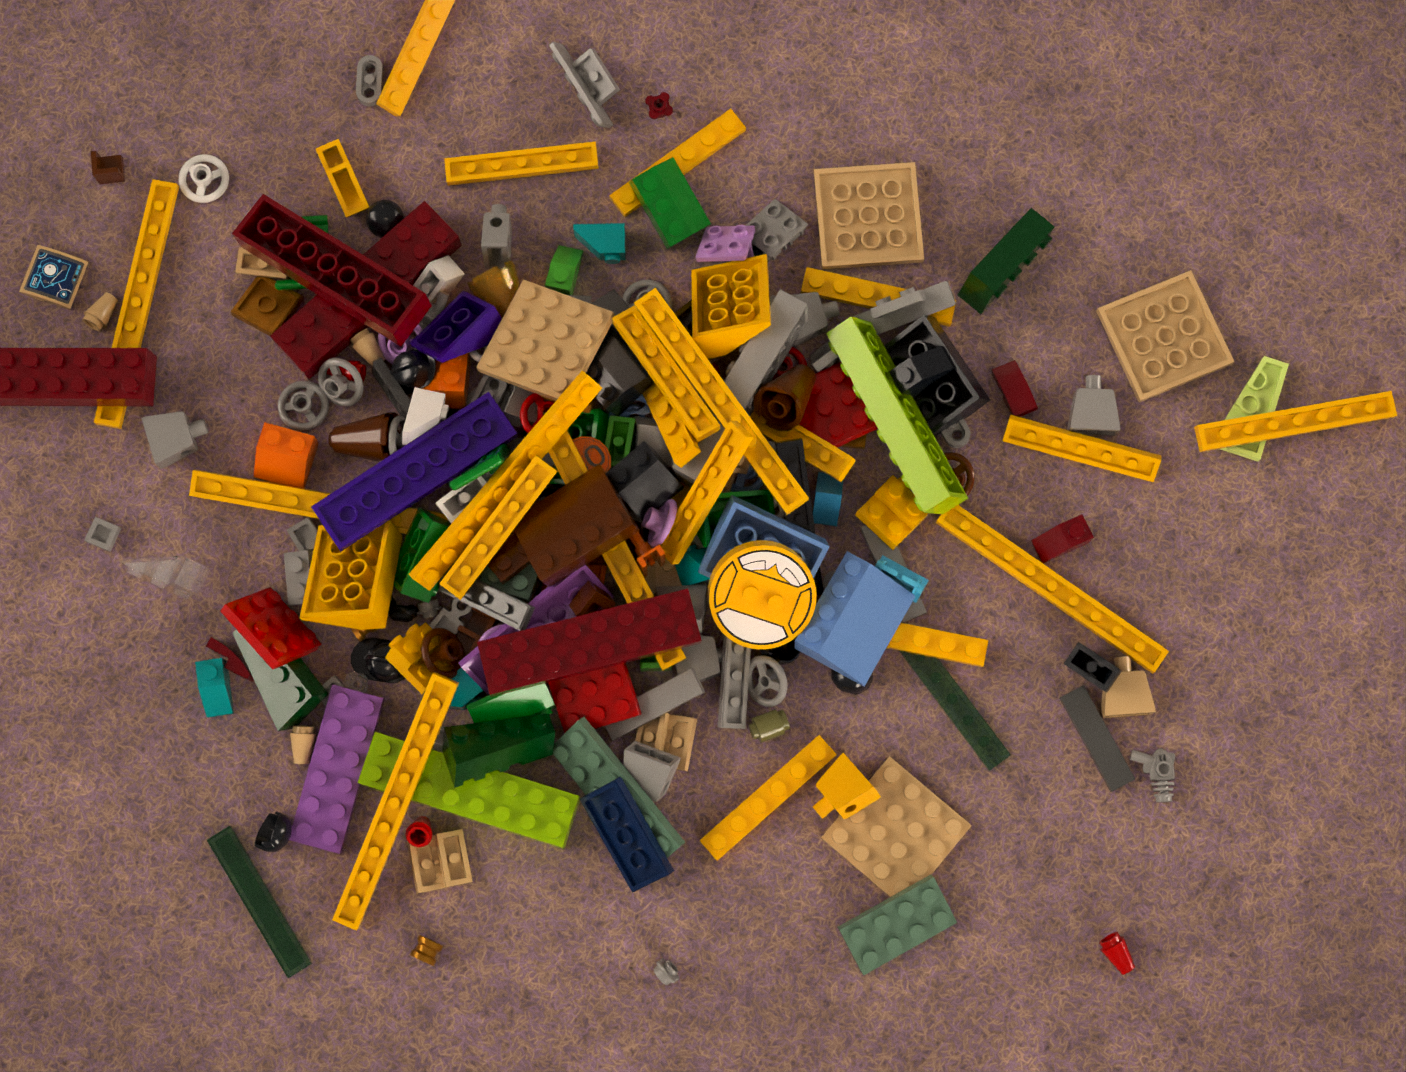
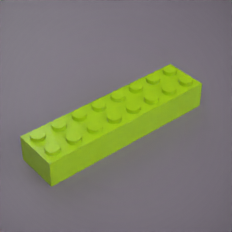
M851 316L826 334L830 340L828 342L830 349L839 356L842 362L840 364L842 371L851 378L854 384L852 386L854 393L863 400L866 406L864 408L866 415L871 421L875 422L878 428L877 435L883 443L887 444L891 451L889 452L890 459L896 466H899L903 473L901 475L902 481L914 493V502L918 509L924 513L944 514L967 500V494L915 400L910 395L901 394L889 371L896 366L873 324L870 321Z
M375 732L358 783L362 786L384 792L405 741ZM432 750L411 801L564 849L580 802V796L512 774L500 773L498 770L485 774V778L477 781L473 778L466 780L462 786L454 788L443 753Z

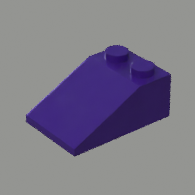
M462 291L410 344L415 349L443 363L487 346L502 318L493 305Z

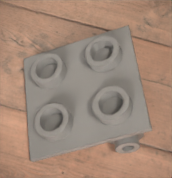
M774 199L745 226H755L752 244L760 249L763 255L767 254L769 262L776 259L782 252L781 249H788L787 243L791 246L800 235L802 236L808 223Z

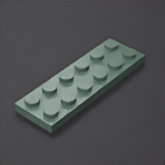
M585 717L579 719L554 743L553 755L585 795L621 776L667 858L685 843Z

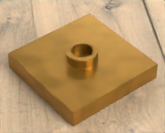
M256 276L231 310V314L270 336L291 318L304 299L301 294L293 290H277L275 288L276 281L269 277Z

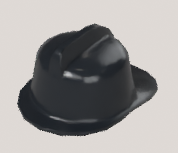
M417 349L402 352L394 359L390 373L400 384L406 395L413 393L414 387L423 389L431 383L436 372V362L434 358Z
M368 638L359 642L353 648L351 665L354 672L360 677L385 683H398L406 679L385 658L391 649L389 647L391 640Z

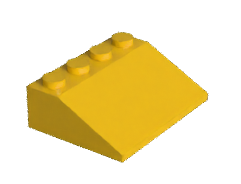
M767 254L749 257L744 261H731L691 270L692 337L707 359L729 354L771 326Z
M390 520L343 551L338 549L323 525L318 526L300 613L301 620L359 630L386 628L403 537Z

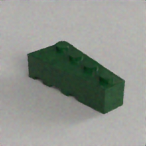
M1030 208L970 272L957 296L979 314H982L995 298L998 299L1007 289L1006 285L1010 281L1014 282L1023 271L1021 268L1025 264L1029 266L1038 255L1036 251L1039 248L1044 250L1053 239L1050 234L1055 226L1033 208Z
M549 714L444 727L442 752L454 788L462 786L464 781L472 778L475 781L483 779L485 774L495 770L501 773L509 770V767L513 764L520 763L524 765L553 755L555 730Z

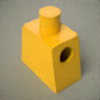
M842 753L816 783V787L824 797L812 807L822 819L834 809L843 819H847L878 800L881 796L850 759Z

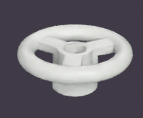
M202 154L190 158L182 166L179 173V186L182 193L190 200L198 203L215 201L224 194L229 184V172L226 165L212 155ZM201 162L212 163L215 166H217L218 169L211 171L206 164H202ZM188 171L192 180L198 186L196 194L187 186L186 177ZM201 175H206L205 179H199ZM222 177L218 189L209 195H205L206 186L212 180Z

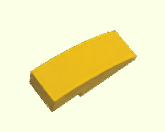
M336 139L315 148L346 218L368 209L369 205L340 140Z

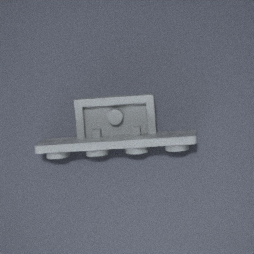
M557 42L550 43L549 46L553 51V59L564 68L566 72L564 73L565 78L571 85L575 86L579 92L577 94L579 100L591 111L590 117L597 126L611 128L613 123L603 109L602 104L619 92L620 89L595 49H588L578 59L573 61L563 44Z
M944 281L923 290L915 291L914 287L899 292L901 297L891 300L890 296L875 301L876 307L853 317L870 321L876 332L881 334L915 321L924 314L931 315L952 307L956 302L948 281Z

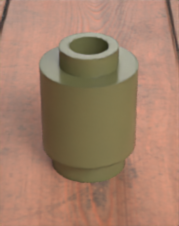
M776 709L751 718L752 724L748 725L752 738L754 740L758 739L760 743L784 735L785 731L790 729L785 712L783 710L777 711Z

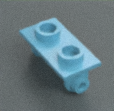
M883 555L875 565L881 572L914 594L915 599L913 602L915 603L929 581Z

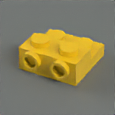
M892 475L856 512L855 516L894 550L929 513H924L918 509L914 502L915 495L904 484L902 478L897 479Z
M426 622L421 626L417 623L412 625L405 633L406 636L404 638L401 635L396 636L390 642L389 647L391 649L385 656L421 694L425 693L432 676L421 656L422 640L425 634L432 630ZM435 636L429 644L430 655L435 653L438 647V636ZM438 660L433 662L442 671H451L453 669L445 661L441 662Z

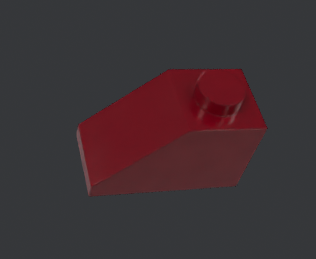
M1083 514L1053 527L1032 539L1031 542L1041 563L1044 564L1090 543L1094 537Z

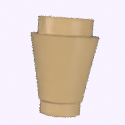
M105 292L103 296L84 312L83 322L98 332L102 328H106L118 303L117 298Z
M364 329L351 338L352 348L372 367L373 361L382 358L383 361L386 360L373 332L370 333L368 329Z
M293 726L290 738L294 764H310L317 734L314 733V726Z

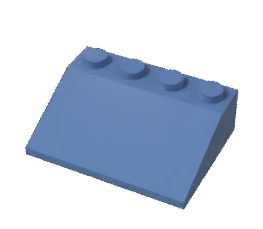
M731 495L718 520L698 573L710 578L718 561L731 549L750 541L768 540L781 543L794 550L805 561L814 578L830 546L825 538Z
M847 551L818 600L810 622L796 638L794 649L865 687L915 599V595L872 564Z

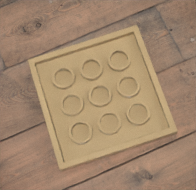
M915 162L814 169L822 270L924 262Z
M1191 270L1099 307L1096 310L1139 403L1234 363V359Z
M523 280L476 368L480 373L556 401L581 371L587 372L612 324V317L615 314L613 311Z
M889 756L869 780L881 797L847 819H843L840 815L821 839L891 897L930 874L932 875L972 825Z

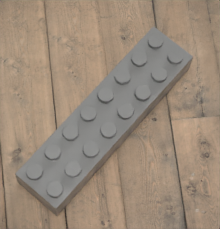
M781 289L776 296L772 295L770 297L771 326L742 344L739 349V353H741L736 362L732 361L725 372L727 375L724 381L749 416H751L755 409L753 405L754 396L762 386L772 381L808 321V304ZM721 424L718 432L697 443L701 452L682 468L676 465L673 459L671 461L676 478L690 488L725 430Z

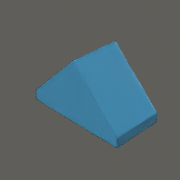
M818 472L813 505L814 523L837 527L843 480L839 482L823 472Z

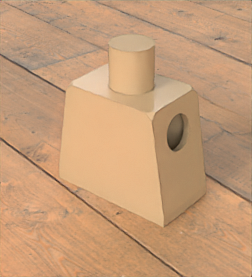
M1129 656L1114 658L1115 666L1122 670V672L1107 693L1102 690L1101 717L1143 716L1155 713L1156 709L1145 671H1131Z

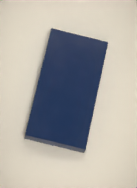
M621 776L579 799L632 893L674 872L673 867Z

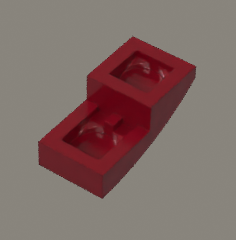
M1015 360L991 370L992 376L1003 394L1004 403L1011 415L1021 417L1038 410L1032 392Z
M210 637L206 647L228 658L224 668L253 682L254 679L244 661L221 642Z

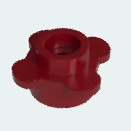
M662 92L658 96L653 97L649 95L646 97L645 103L649 106V117L651 119L663 118L673 113V108L669 105L670 96L668 93Z

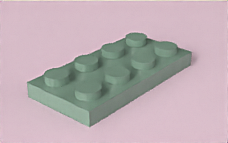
M930 874L837 928L864 976L956 924L957 921L935 878Z

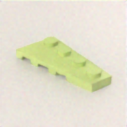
M1264 356L1224 420L1274 412L1289 364ZM1266 441L1221 448L1220 450L1259 461Z

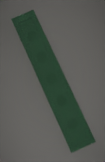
M898 650L988 771L1011 755L938 658Z
M228 826L207 839L208 844L287 978L293 977L312 965L313 963L232 826Z

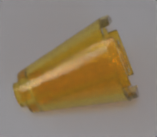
M512 260L504 262L505 266L499 269V267L495 266L473 278V282L467 283L472 293L477 298L493 305L501 318L506 313L520 286L516 267Z

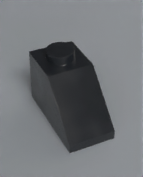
M939 346L908 358L890 370L889 373L901 394L913 396L955 368L943 346Z
M1080 642L1077 643L1064 662V665L1106 693L1122 672V670Z

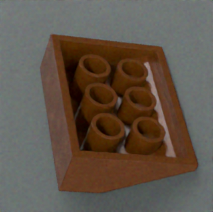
M600 464L531 506L514 529L539 579L548 587H551L640 531Z

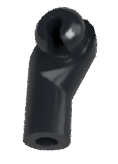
M391 596L388 614L392 620L410 622L418 616L416 606L411 604L408 606L398 605L393 596Z

